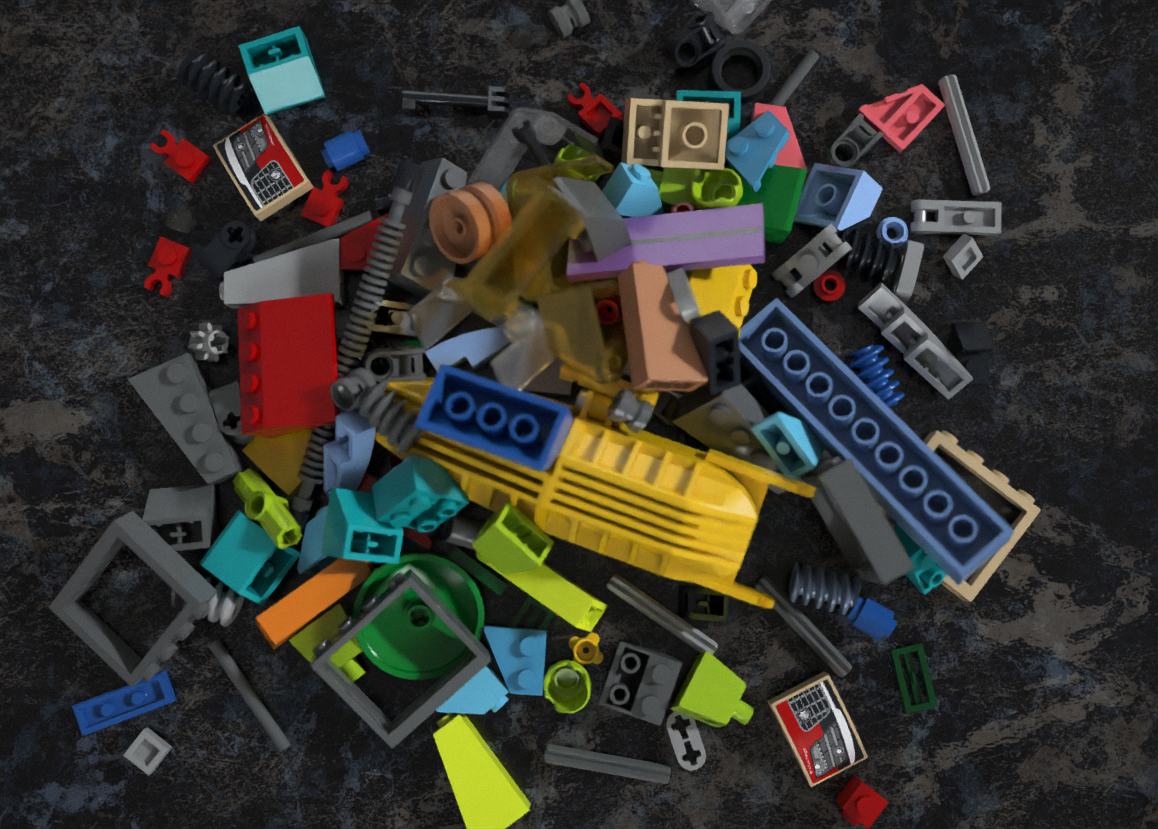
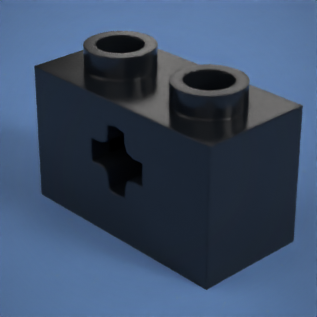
M720 310L689 320L690 334L708 377V382L702 385L710 395L740 385L739 329Z

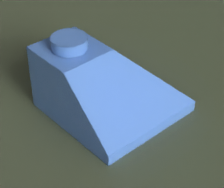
M815 163L801 191L793 222L823 228L832 223L838 231H841L870 217L883 188L864 170Z

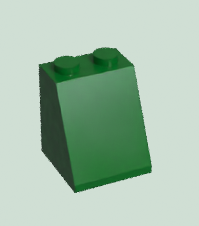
M726 162L724 168L732 169L731 166ZM774 164L771 169L767 168L760 180L762 186L756 193L741 178L744 186L743 196L736 206L763 204L764 240L781 245L791 232L807 173L806 169Z

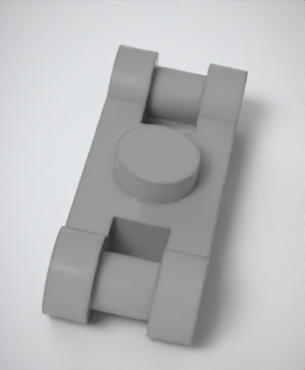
M832 223L772 273L777 282L781 280L786 286V293L791 299L852 249L847 241L843 243L836 235L837 229ZM826 242L833 252L831 254L822 246L823 243ZM794 268L803 276L798 281L790 272Z

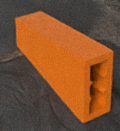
M339 558L257 616V627L273 649H276L361 586L366 577L371 573L370 569L373 568L372 562Z

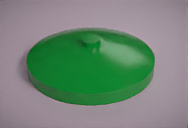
M428 551L400 554L399 564L381 563L371 571L357 594L353 618L363 611L362 605L372 595L377 594L380 596L388 589L386 585L393 576L399 572L405 574L411 568L478 640L481 638L484 626V605L480 590L468 571L442 554ZM410 586L356 634L363 652L377 667L388 674L409 680H426L440 677L471 651Z

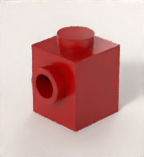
M855 775L835 800L843 809L840 814L855 827L861 823L868 829L888 804L880 794Z

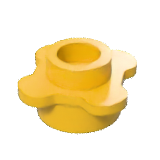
M593 632L582 638L573 636L569 640V647L573 649L574 654L572 661H576L582 666L591 663L600 664L604 657L603 653L599 651L598 643L600 637ZM588 647L589 652L584 653L583 648Z

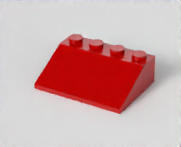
M325 293L261 301L238 308L242 434L274 438L335 423L336 416L339 415V407L334 403L330 395L331 384L338 380L334 294Z

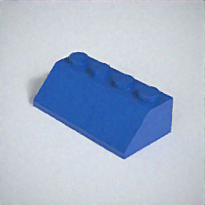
M441 364L414 426L544 473L561 452L573 423V418L567 406Z

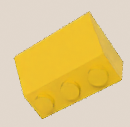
M752 265L688 270L687 277L693 289L701 316L720 310L739 329L740 339L742 321L749 310V299L752 289L757 284V273ZM687 321L686 324L690 332L689 321Z

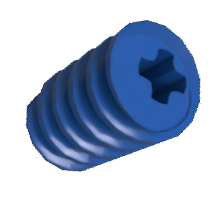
M871 345L845 356L844 359L854 358V361L848 368L850 370H859L860 372L856 376L861 381H864L865 385L888 408L898 404V401L905 396L903 392H893L900 384L898 380H888L894 373L893 368L883 369L889 358L877 356L884 349L883 345Z

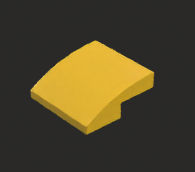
M311 428L274 438L255 436L242 451L274 483L292 497L301 487L303 480L297 475L301 470V463H305L303 462V457L307 455L305 450L309 447L308 441L311 439V432L315 431Z

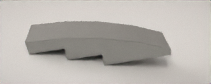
M882 282L858 302V308L881 328V334L903 353L904 360L948 400L973 380V377L946 346Z

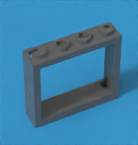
M836 457L834 459L818 461L816 468L806 472L804 483L816 488L814 497H810L856 577H860V580L885 585L914 568L851 458L840 460L839 457Z
M131 511L113 520L49 608L133 688L142 680L148 683L154 675L161 671L160 662L167 661L178 650V647L175 645L177 641L184 640L195 629L192 623L195 619H201L210 610L208 603L218 591L134 511ZM124 543L187 602L186 606L143 659L81 601Z
M411 568L405 574L399 572L393 576L386 585L388 589L380 596L377 594L372 595L362 605L363 611L355 618L352 616L347 617L338 626V633L333 638L321 640L312 650L314 654L310 665L392 749L491 662L489 650ZM410 586L471 651L391 721L340 670L330 657Z

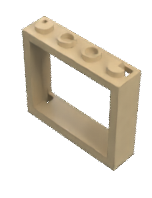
M938 430L929 432L923 442L933 452L937 447L941 448L1022 511L1010 526L1014 533L1009 542L980 566L968 583L963 581L958 586L948 575L941 582L944 587L961 600L972 602L1041 509L1033 504L1035 499L1021 489L1016 491L1008 485L1010 480L1004 474L994 469L991 472L982 465L984 460L978 454L971 450L965 452L956 445L958 440L952 434L945 430H942V432ZM878 504L882 513L885 516L887 512Z

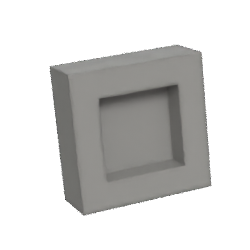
M963 234L949 248L943 258L953 276L963 280L983 258V255L973 237Z
M147 727L142 730L123 756L147 775H150L165 758L172 746Z

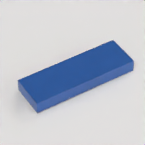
M165 670L154 675L148 683L142 680L133 688L128 684L75 704L72 708L81 734L85 736L177 700Z

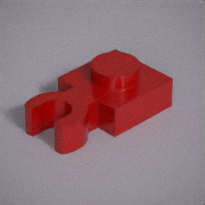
M581 83L579 88L584 96L581 99H576L573 95L568 94L569 105L575 110H581L578 113L579 120L601 139L605 134L609 118L614 116L622 120V113L601 93L593 99L589 87Z
M161 130L160 133L167 139V144L164 147H158L152 143L150 145L151 148L160 156H169L164 163L193 184L211 158L184 138L177 145L176 139L168 131Z
M326 170L323 174V189L320 190L315 187L312 189L301 213L303 218L325 228L334 225L344 204V201L338 198L337 195L345 191L348 186V179L344 176L341 177L337 185L330 184V180L333 177L331 170Z
M160 236L148 266L156 270L154 274L147 277L144 288L152 291L155 283L161 281L162 289L159 294L167 297L172 290L171 277L174 276L181 279L193 250Z

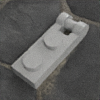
M911 201V212L914 213V222L910 223V233L916 235L966 234L998 236L1001 234L1002 202ZM927 212H935V222H926Z

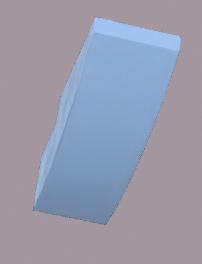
M523 327L481 329L446 340L427 350L425 354L437 372L441 364L456 368L467 360L473 369L476 370L526 338L527 333Z
M360 408L337 415L335 421V441L324 444L323 491L328 498H330L331 487L356 491L369 464L374 446L376 427H372L369 424V418H363L360 415Z

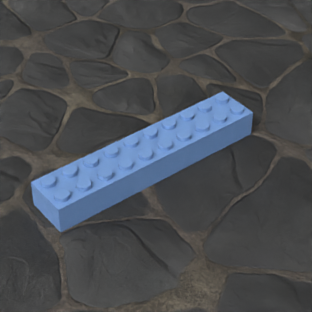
M778 298L773 300L740 328V363L752 375L756 373L760 377L765 389L794 418L808 424L825 450L833 458L839 457L840 460L852 459L876 502L958 586L1009 542L1014 530Z

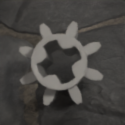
M199 323L200 331H190L189 333L191 337L188 348L196 353V360L218 362V354L228 353L227 347L230 338L221 331L222 325Z

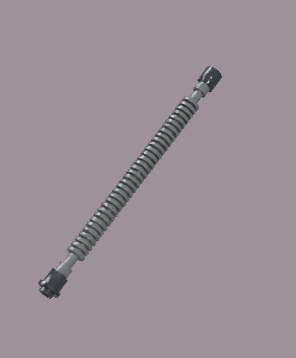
M400 159L395 171L394 189L390 198L393 200L388 218L381 217L380 222L385 223V226L378 225L377 230L382 231L383 234L375 233L374 238L379 239L380 242L373 241L372 246L378 249H370L369 254L375 256V258L368 257L366 262L372 264V267L365 265L364 268L370 274H362L361 278L366 280L367 283L360 281L359 287L364 290L357 289L356 295L362 297V299L357 297L354 299V303L359 306L352 305L351 311L357 314H349L348 318L354 322L347 321L346 327L351 330L345 329L343 335L349 338L342 337L341 343L346 346L339 345L338 351L344 353H337V360H339L337 361L338 379L347 377L348 373L357 368L355 366H361L362 361L357 358H363L364 353L359 350H366L367 345L362 342L369 341V337L364 334L370 335L372 329L366 326H374L375 321L369 319V317H377V313L372 310H379L380 305L374 302H381L382 297L377 295V293L384 294L385 289L379 286H387L388 281L382 279V277L389 278L390 273L386 272L385 269L392 270L393 265L387 263V261H395L396 257L391 256L390 253L397 254L398 249L392 246H400L401 241L395 239V237L402 238L404 233L398 231V228L403 230L406 228V225L400 223L406 204L410 205L412 195L416 192L425 169ZM339 408V414L346 412ZM335 423L313 428L315 432H311V439L308 441L309 447L305 450L307 455L303 457V462L305 463H301V470L297 475L303 481L299 493L294 495L289 512L301 526L300 531L303 535L301 539L304 538L306 524L309 522L312 512L310 509L313 503L311 496L315 484H322L324 480L322 477L324 476V444L335 441Z

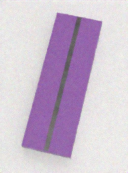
M763 204L624 218L632 243L600 261H597L590 251L585 253L576 238L578 234L574 231L569 236L567 278L569 282L616 278L632 262L641 260L648 261L652 265H663L665 273L683 267L684 271L765 263Z

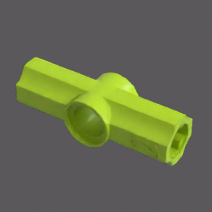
M248 468L246 471L238 473L232 482L235 485V492L245 504L246 516L257 520L277 547L287 549L289 546L297 544L303 535L300 531L301 526L289 512L287 499L277 496L257 470Z

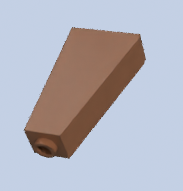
M643 260L632 262L628 268L618 275L632 390L693 391L708 382V377L687 324L676 304L663 265H652L648 261Z

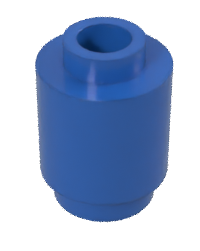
M349 130L325 141L326 149L321 150L329 168L335 166L337 171L365 159L364 155L370 153L360 130L353 133Z
M859 596L856 606L854 608L850 607L846 614V618L852 621V626L877 640H880L883 636L888 638L897 623L893 619V611L868 597L863 599Z

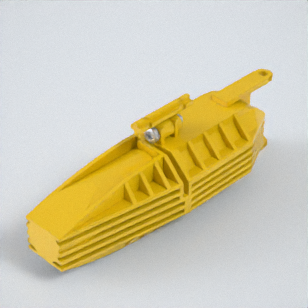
M566 359L563 366H561L559 378L572 383L576 380L578 381L577 385L589 389L583 388L580 391L575 406L529 393L569 407L573 418V423L561 452L544 473L422 430L424 433L422 438L406 453L399 455L397 453L398 445L390 446L387 442L389 435L381 437L378 433L379 426L376 427L375 440L402 460H405L410 455L433 460L445 469L467 494L469 500L496 512L506 502L510 501L542 532L663 577L680 581H691L768 609L773 608L775 599L772 596L734 581L757 522L768 486L771 484L806 497H814L816 491L815 487L712 449L706 453L644 430L637 434L630 431L622 421L615 422L607 417L608 408L616 394L622 388H625L634 394V398L637 401L646 400L653 404L654 407L659 392L632 390L631 382L585 366L581 369L579 364ZM427 377L426 380L417 382L388 381L389 385L385 393L388 394L396 390L398 395L394 402L398 403L405 399L407 404L403 412L406 413L415 409L416 414L412 419L415 423L435 378Z

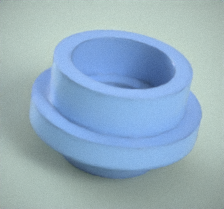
M889 217L878 225L876 237L882 239V246L885 247L888 243L894 244V249L906 242L908 227L901 219ZM887 229L895 230L896 238H889L886 233Z

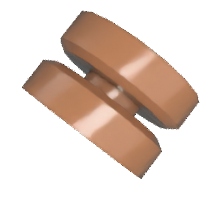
M484 182L472 183L458 190L441 194L432 202L429 211L430 230L439 250L449 260L458 264L470 263L481 258L483 255L499 251L508 244L512 234V218L508 205L501 193L492 185Z

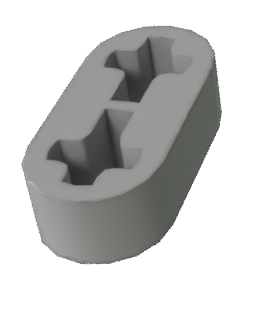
M907 240L903 246L892 288V293L905 301H909L913 293L924 250V244Z
M683 267L667 273L676 304L684 321L687 322L701 316L693 289Z
M673 710L670 711L665 723L677 760L684 769L690 771L697 770L705 763L706 752L695 720ZM681 715L683 720L689 719V723L685 724L687 735L681 737L677 727L672 728L671 726L676 722L675 717ZM690 741L694 751H700L699 754L695 755L696 761L690 763L688 758H682L686 754L684 743Z

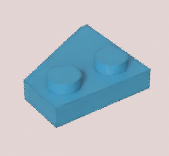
M768 110L726 142L725 161L755 193L762 186L760 180L767 168L771 169L777 160L778 152L784 148L790 137L788 129Z
M485 625V635L509 693L543 696L547 629Z

